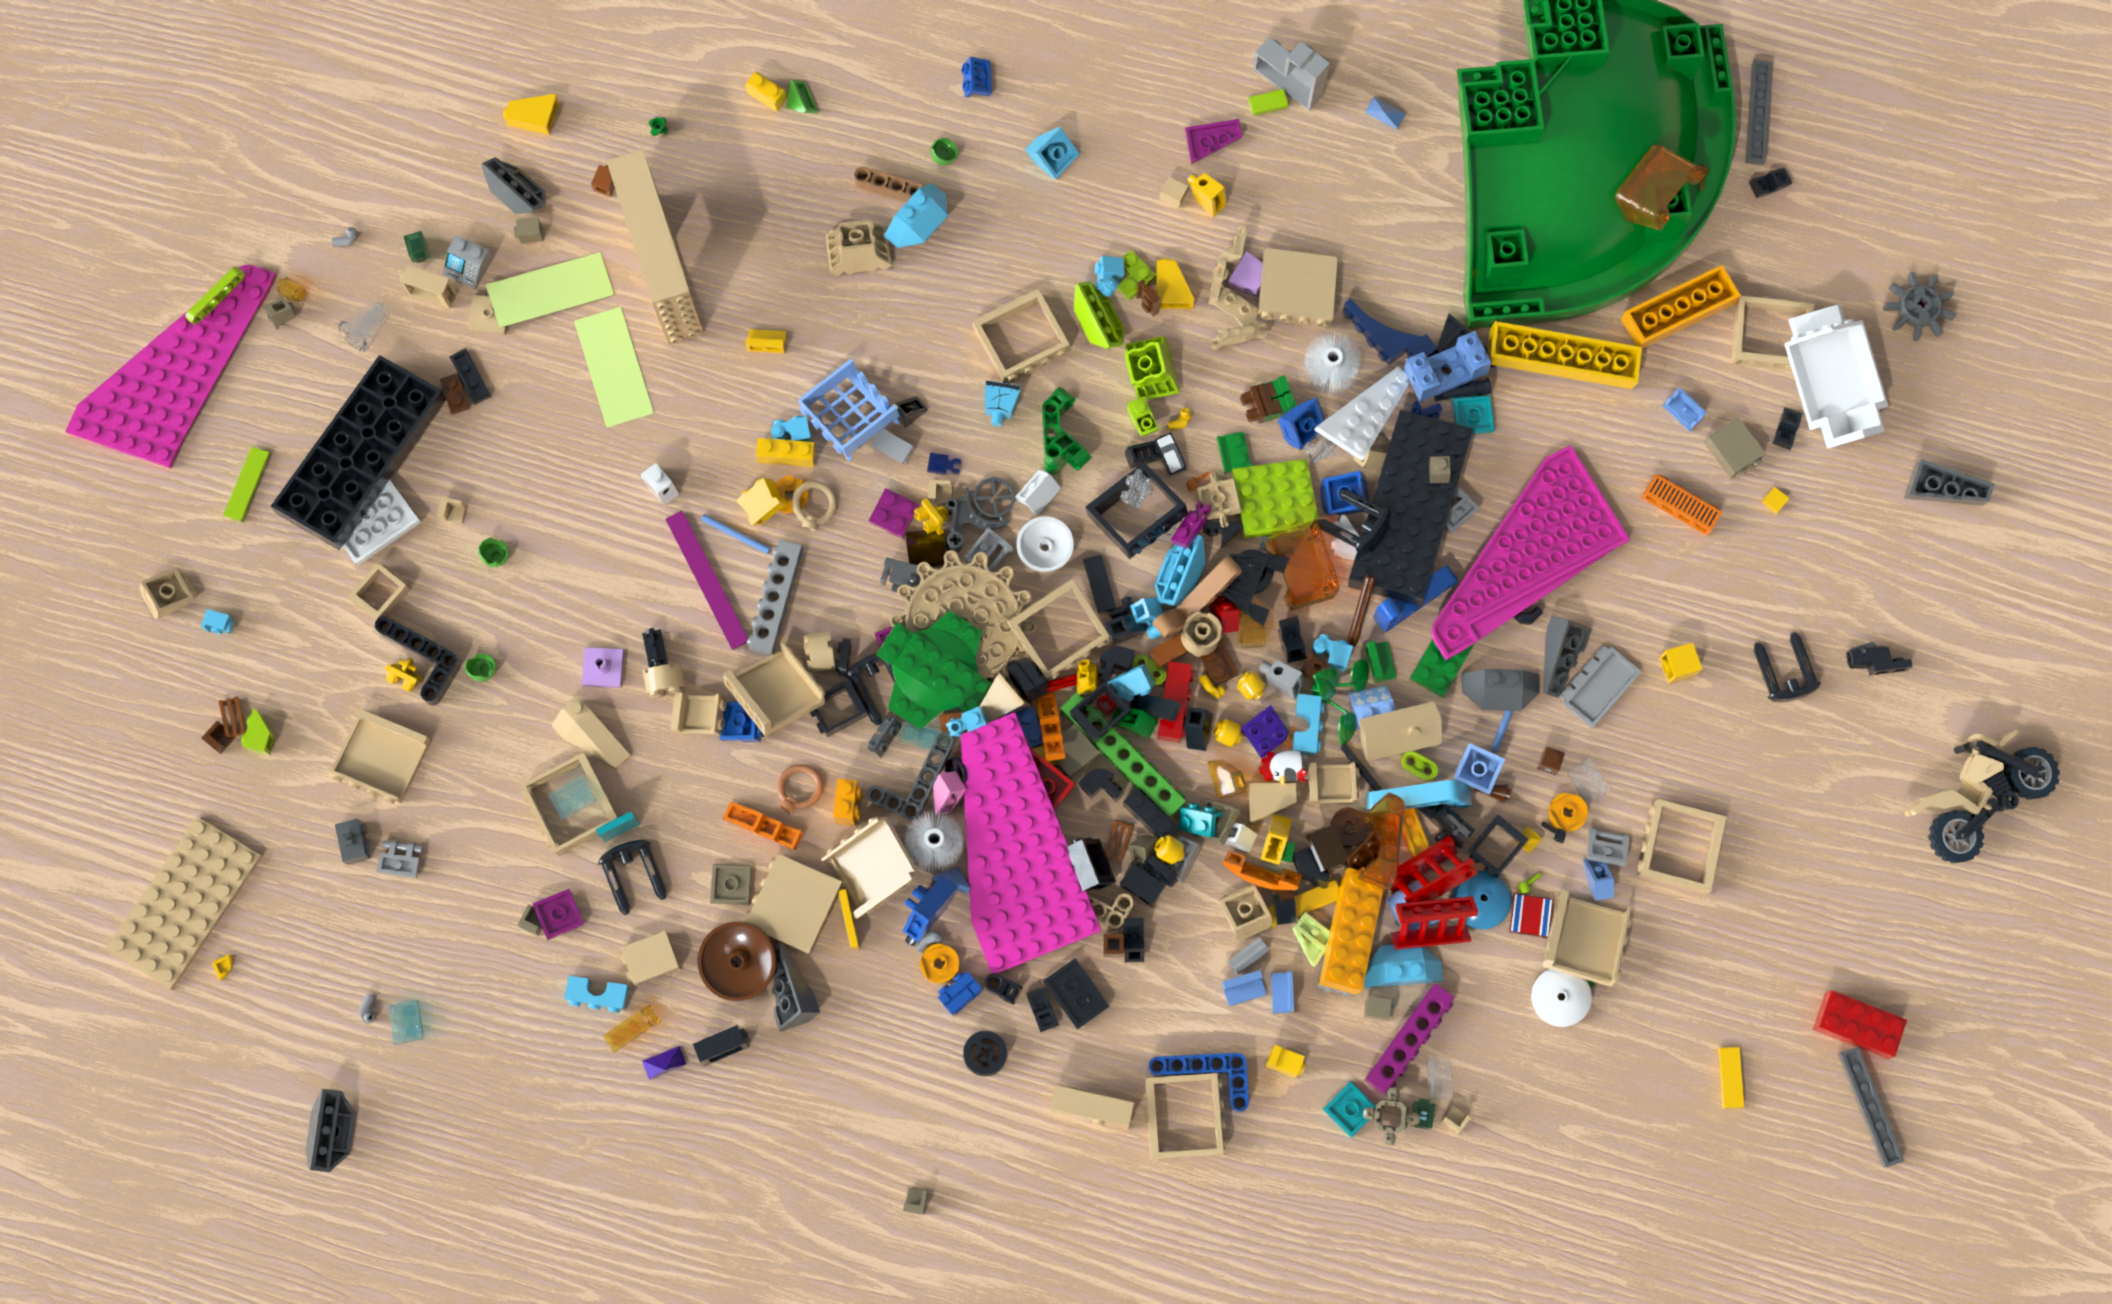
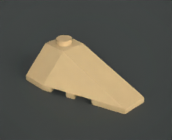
M578 695L562 708L552 723V727L564 740L616 769L631 757Z

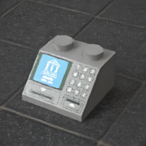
M456 235L447 250L442 274L476 289L493 257L488 249Z

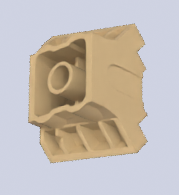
M871 219L839 223L837 229H832L825 235L830 273L839 276L843 272L851 275L852 273L871 271L873 273L877 268L884 271L892 265L889 241L884 238L887 228L880 224H873Z

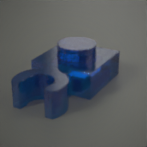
M930 453L927 472L946 475L947 470H950L953 474H960V469H955L953 466L961 464V460L955 458L950 461L949 455Z

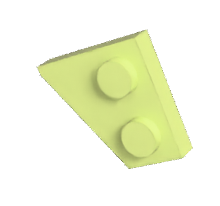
M1304 912L1292 930L1311 966L1314 967L1326 952L1330 931Z

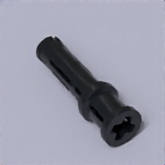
M1487 377L1485 380L1476 382L1472 380L1468 384L1460 385L1438 396H1434V400L1437 402L1466 395L1476 397L1477 394H1491L1490 379Z

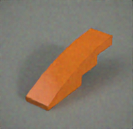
M1055 693L1045 694L1040 698L1037 697L1036 701L1046 761L1065 759Z
M732 801L722 818L740 828L795 851L804 834L800 830L789 827L780 821Z

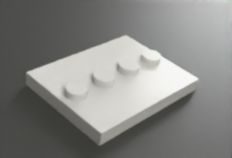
M390 479L343 544V547L357 566L421 523Z

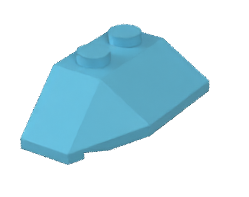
M933 183L919 188L896 213L884 238L897 248L925 243L948 217L946 193Z
M1197 535L1188 549L1174 544L1168 550L1154 584L1160 603L1177 606L1196 588L1206 563L1204 539L1202 536Z
M1394 945L1381 946L1368 962L1364 981L1365 989L1444 982L1442 963L1426 947L1395 950Z

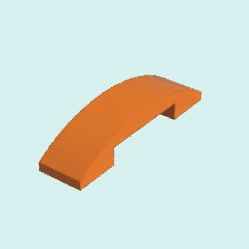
M1228 850L1223 865L1238 877L1268 889L1285 891L1298 889L1303 875L1286 869L1283 870L1282 874L1247 863L1245 862L1247 856Z

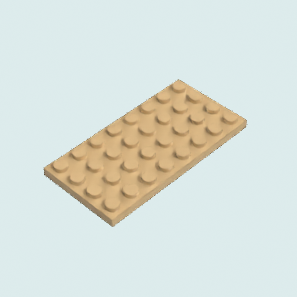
M196 816L106 950L173 990L263 856Z

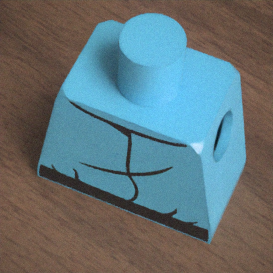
M986 380L985 414L992 416L991 425L1001 427L1003 418H1012L1021 396V386Z

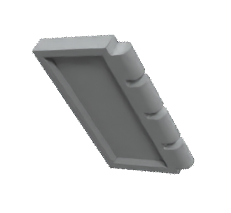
M1602 646L1594 655L1597 660L1591 658L1582 669L1585 674L1579 672L1570 682V685L1575 690L1567 686L1559 695L1564 701L1562 705L1591 729L1641 673L1637 667L1613 647L1608 649Z

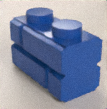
M968 971L965 974L960 972L953 979L955 982L950 987L945 985L938 992L940 994L937 997L938 1000L953 1017L983 992L982 987Z

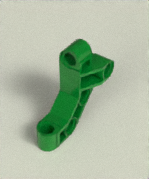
M1061 386L1042 405L1044 469L1051 475L1059 473L1067 463L1079 471L1092 458L1078 441L1060 427V416L1075 402V398ZM1053 433L1055 436L1051 437L1048 434Z

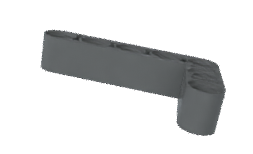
M942 732L937 736L907 799L880 786H872L867 792L869 801L908 821L918 820L931 796L933 785L938 775L942 773L946 761L954 748L955 741L953 737L947 732ZM944 737H948L951 740L950 744L946 747L940 744ZM941 755L942 761L939 764L932 763L933 756ZM932 772L934 775L933 779L929 782L924 781L925 773ZM877 790L881 791V798L879 800H873V792ZM924 790L925 796L922 799H916V791ZM892 799L899 800L897 808H890L889 803ZM910 807H915L917 810L913 817L907 816V810Z

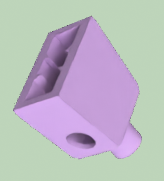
M1246 251L1231 275L1228 287L1257 296L1261 286L1262 262Z

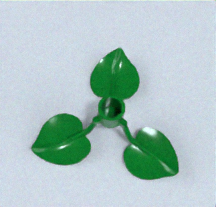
M1359 659L1353 664L1351 669L1352 681L1349 683H1337L1338 675L1334 668H1326L1313 675L1316 682L1312 686V695L1320 696L1324 702H1328L1344 713L1338 723L1341 746L1347 744L1356 731L1355 714H1348L1346 709L1329 698L1335 695V687L1354 685L1356 692L1362 691L1365 688L1369 679V667L1367 661Z

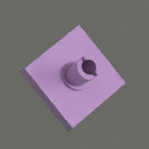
M585 648L582 686L621 688L624 650Z

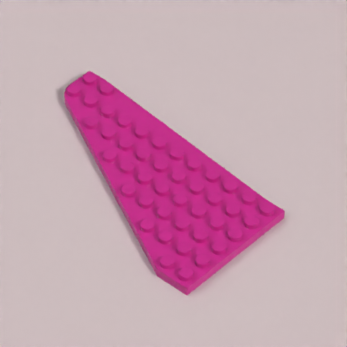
M254 265L240 266L239 268L245 273L242 282L200 323L192 324L186 318L187 312H185L77 405L65 432L69 435L171 469L188 431L255 313L269 294L277 276L276 273Z
M1571 445L1544 459L1434 621L1431 628V636L1445 661L1463 652L1612 550L1630 541V538Z

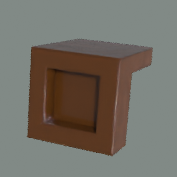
M218 721L201 737L220 754L236 738V736L227 738L224 726Z

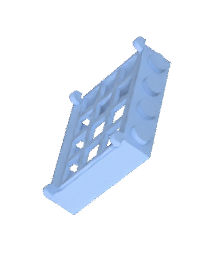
M852 359L848 360L798 399L800 403L799 409L805 417L809 416L811 418L810 421L816 429L820 428L823 431L822 435L828 442L831 440L834 443L833 447L839 454L843 453L849 462L852 460L850 456L852 452L892 421L896 425L900 423L897 419L900 415L896 406L891 407L888 399L879 394L876 386L867 381L862 371L858 372ZM848 378L855 386L846 393H843L837 385ZM834 388L840 397L832 404H829L823 396ZM858 389L865 398L854 405L848 396ZM820 399L826 408L816 415L809 407ZM845 400L851 409L840 416L834 407ZM867 401H870L876 409L865 417L858 408ZM831 411L837 417V420L827 427L820 418ZM853 412H856L862 420L851 428L844 419ZM880 412L882 415L871 423L869 420ZM841 422L848 431L837 438L830 430ZM866 423L868 426L857 434L855 431ZM852 434L854 437L843 445L841 442Z

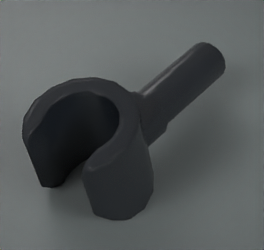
M1542 822V827L1555 834L1553 840L1559 843L1564 842L1566 837L1564 830L1555 829Z
M1440 832L1435 837V840L1439 842L1449 835L1446 832ZM1453 840L1456 847L1460 849L1463 847L1459 842Z

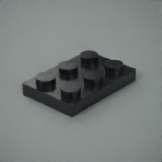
M1076 958L1043 980L1077 1030L1110 1007Z

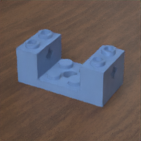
M1476 331L1459 337L1456 346L1429 358L1422 352L1406 359L1404 372L1419 402H1422L1487 375L1491 361ZM1448 367L1451 373L1445 375L1441 372V369Z

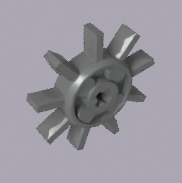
M1910 272L1907 276L1910 288L1907 290L1893 282L1889 290L1900 297L1898 303L1889 302L1883 306V311H1898L1901 319L1895 323L1892 329L1896 331L1905 323L1913 326L1914 341H1918L1921 338L1922 327L1926 326L1930 327L1937 338L1941 336L1944 331L1936 319L1941 317L1952 321L1956 317L1957 313L1942 309V302L1952 298L1954 292L1949 291L1938 295L1933 289L1937 283V275H1934L1928 281L1927 286L1918 285L1915 272Z

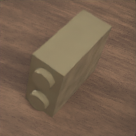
M1740 418L1735 419L1713 433L1704 442L1730 479L1736 475L1737 477L1742 476L1750 466L1753 468L1763 462L1762 458L1766 454Z

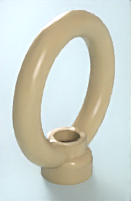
M805 482L793 494V511L798 519L803 522L802 528L816 531L818 525L828 522L835 513V494L829 486L822 482ZM811 488L822 490L829 500L827 512L819 518L806 516L800 508L801 495Z

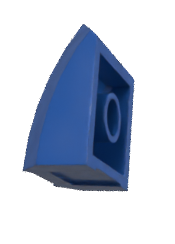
M1314 398L1291 409L1277 422L1281 427L1286 442L1290 446L1302 450L1320 434L1314 429L1325 421L1319 399Z
M1356 471L1322 480L1320 487L1323 511L1327 515L1363 512V510L1343 501L1339 496V491L1349 490L1369 500L1367 480L1364 473Z

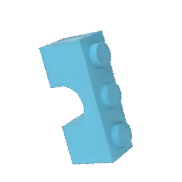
M1298 694L1295 717L1305 718L1310 726L1307 731H1295L1293 735L1292 750L1301 751V755L1315 757L1316 752L1320 751L1321 740H1318V732H1322L1323 721H1319L1320 714L1324 712V702H1321L1320 696Z
M575 976L568 977L564 999L569 1002V1005L581 1007V1004L589 1005L588 1008L595 1010L605 1007L608 1008L609 1012L620 1013V1010L626 1011L630 991L628 985L608 982L606 991L602 995L593 996L590 991L591 980Z

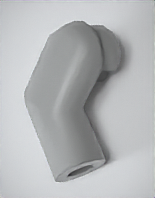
M348 227L344 237L332 238L333 247L350 246L358 237V232L354 227Z
M935 930L926 933L918 942L915 950L923 954L928 944L933 942L941 943L943 940L942 934Z
M368 994L365 995L359 1007V1014L363 1022L370 1024L375 1020V1015L371 1008L375 997Z

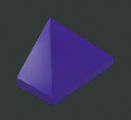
M680 1046L642 1061L649 1080L687 1065Z

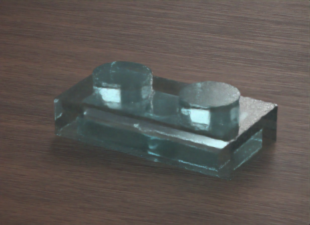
M903 722L898 742L931 750L940 731L925 727L919 729L910 723Z

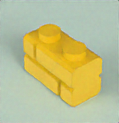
M757 71L752 74L745 84L747 94L776 112L779 111L787 100L785 89L777 86V84Z

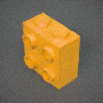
M837 778L833 812L836 824L855 826L856 821L860 819L858 801H862V790L857 780Z

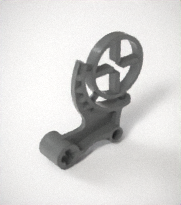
M997 477L987 478L976 486L974 492L966 488L964 497L947 500L946 508L948 509V514L952 515V525L946 541L948 551L953 550L956 553L961 551L964 543L962 531L964 524H969L986 530L988 527L994 530L1008 525V521L1004 519V516L1014 506L1015 493L1007 481ZM995 482L1000 483L1009 490L1010 494L998 495L997 500H1012L1011 505L1006 511L998 514L997 501L993 500V514L987 513L980 508L977 502L991 501V496L976 497L977 492L983 485L990 483L991 495L995 496ZM969 496L973 497L974 506L978 511L977 514L970 506ZM981 516H984V517L990 518V519H1000V521H998V522L988 521V520H985V519L981 518ZM952 540H956V543H958V544H957V545H954V543L952 542Z

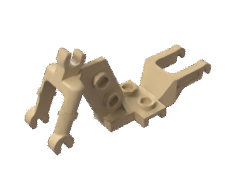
M1239 226L1238 231L1241 232L1234 236V242H1232L1230 249L1221 253L1218 262L1215 264L1208 304L1217 306L1239 321L1241 327L1236 326L1231 329L1219 327L1217 331L1221 334L1214 336L1213 342L1217 344H1212L1211 348L1213 350H1220L1222 346L1248 342L1253 338L1263 339L1268 336V332L1261 333L1259 329L1265 328V323L1255 326L1258 308L1223 286L1228 270L1236 268L1242 258L1248 232L1244 226Z

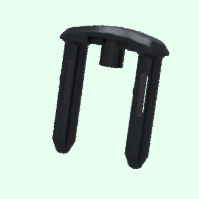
M1340 490L1339 496L1343 501L1377 517L1376 522L1364 521L1361 530L1367 534H1363L1362 537L1326 519H1319L1317 526L1320 530L1355 547L1358 553L1365 552L1379 540L1386 530L1391 519L1389 507L1383 508L1349 490Z
M1796 632L1791 633L1790 643L1806 683L1802 687H1799L1797 679H1791L1785 682L1788 691H1781L1765 647L1760 642L1754 644L1753 651L1770 694L1768 699L1773 702H1789L1804 698L1819 689L1821 682L1816 679L1801 636Z
M873 653L854 664L847 671L846 679H850L871 722L878 726L882 723V717L860 672L866 669L869 676L872 677L880 672L876 663L883 661L894 682L895 677L892 672V665L877 657V653ZM858 684H860V686H861V688H862V690H863V692H864V694H865V696H866V698H867V700H868L867 702H866V700H865V698H864V696H863V694H862V692H861V690H860Z
M635 840L620 844L599 858L598 865H602L618 909L623 915L630 913V904L613 863V860L620 857L622 865L630 864L634 861L631 852L638 850L655 895L660 900H664L667 897V890L649 847L651 842L648 840ZM647 856H649V859L655 871L654 875H652V872L646 860ZM610 871H612L615 881L617 883V890L615 889V886L611 879Z

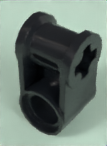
M995 973L989 974L984 983L988 992L1011 1005H1015L1014 1000L1019 991L1023 989L1021 985ZM989 979H997L999 986L996 988L989 987Z

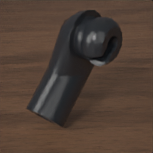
M1131 597L1123 598L1122 606L1109 611L1112 620L1125 615L1131 610V605L1134 604Z
M1536 606L1530 613L1521 612L1514 619L1520 624L1531 625L1542 615L1543 611Z

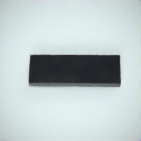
M465 348L449 356L474 405L490 398L491 395L467 349Z
M1102 555L1083 559L1097 613L1100 614L1115 609L1116 605Z
M1139 693L1134 696L1130 708L1143 710L1154 718L1174 722L1182 705L1179 702L1155 696H1141Z

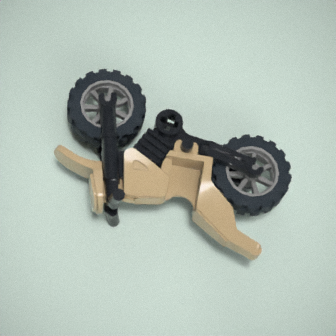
M2019 729L2007 732L1997 739L1984 734L1971 735L1967 740L1968 743L1954 747L1956 754L1963 752L1971 754L1960 774L1961 788L1957 792L1946 789L1920 798L1918 802L1906 809L1904 814L1910 817L1915 816L1924 809L1936 811L1953 808L1956 810L1942 813L1933 820V825L1929 828L1930 835H1928V839L1931 841L1930 847L1935 850L1936 856L1942 857V860L1946 862L1961 863L1972 860L1974 856L1980 853L1979 850L1984 845L1982 842L1984 839L1982 824L1995 812L2015 809L2019 804L2018 797L2026 798L2027 800L2038 799L2050 795V792L2056 789L2055 785L2059 783L2058 775H2060V770L2057 768L2059 766L2057 761L2053 759L2054 756L2051 753L2048 754L2047 750L2043 748L2038 749V747L2017 750L2013 755L2002 751L2004 745L2011 738L2021 733ZM2028 759L2035 760L2034 764L2029 763ZM2030 779V786H2028L2025 783V781ZM2035 779L2041 783L2038 787H2035ZM1956 822L1958 824L1954 827L1952 823ZM1947 826L1950 828L1949 832H1945ZM1953 842H1954V850H1952V849L1949 847V845H1950L1951 843H1953ZM1959 842L1965 846L1961 851H1959Z

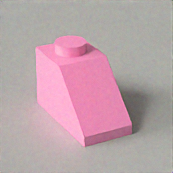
M956 771L942 772L938 775L933 785L934 811L936 816L939 815V810L940 815L953 813L966 790Z

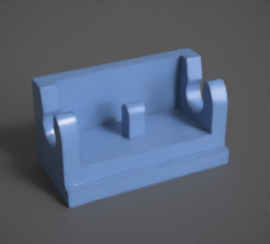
M1680 387L1663 405L1689 432L1707 414Z

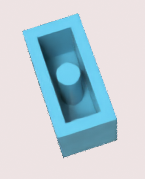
M1146 664L1117 675L1107 682L1108 685L1111 683L1118 691L1116 694L1121 699L1125 698L1128 702L1133 700L1134 696L1139 693L1141 696L1150 693L1151 688L1155 685Z

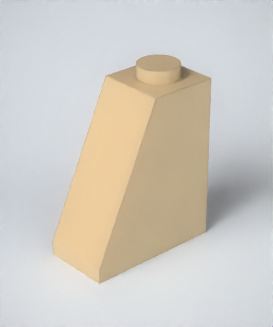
M1249 783V825L1294 807L1297 800H1300V789H1296V783H1285V785L1281 783Z

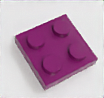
M885 488L868 522L903 539L915 515L914 510L919 508V504Z
M570 889L532 903L547 941L584 926Z

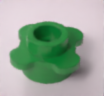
M656 117L649 121L652 136L668 133L667 121L664 117Z

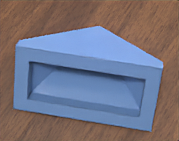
M1376 97L1372 99L1365 113L1395 129L1399 127L1406 113Z
M959 867L932 877V882L936 883L941 876H944L958 886L957 891L970 895V887Z

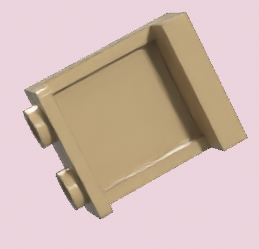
M675 692L670 730L676 734L721 736V730L724 729L723 712L727 707L725 698L720 694L700 696Z
M1355 762L1343 765H1316V763H1308L1309 805L1355 804L1357 798H1360V787L1356 786V779H1359V768L1355 767Z
M666 931L621 947L622 953L619 955L623 965L627 964L629 972H626L628 981L636 987L640 986V983L668 972L681 970L670 937Z

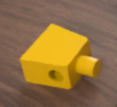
M1206 173L1199 177L1195 174L1189 176L1187 183L1191 185L1193 198L1213 217L1227 206L1224 186Z

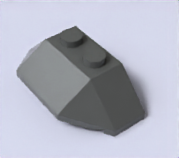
M496 157L482 163L481 167L489 190L515 214L533 213L546 206L545 191L520 168L500 161Z
M1482 669L1462 673V693L1482 710L1522 711L1539 694V675L1525 670Z
M321 1089L314 1103L306 1143L309 1170L331 1172L334 1167L350 1154L356 1114L342 1091Z

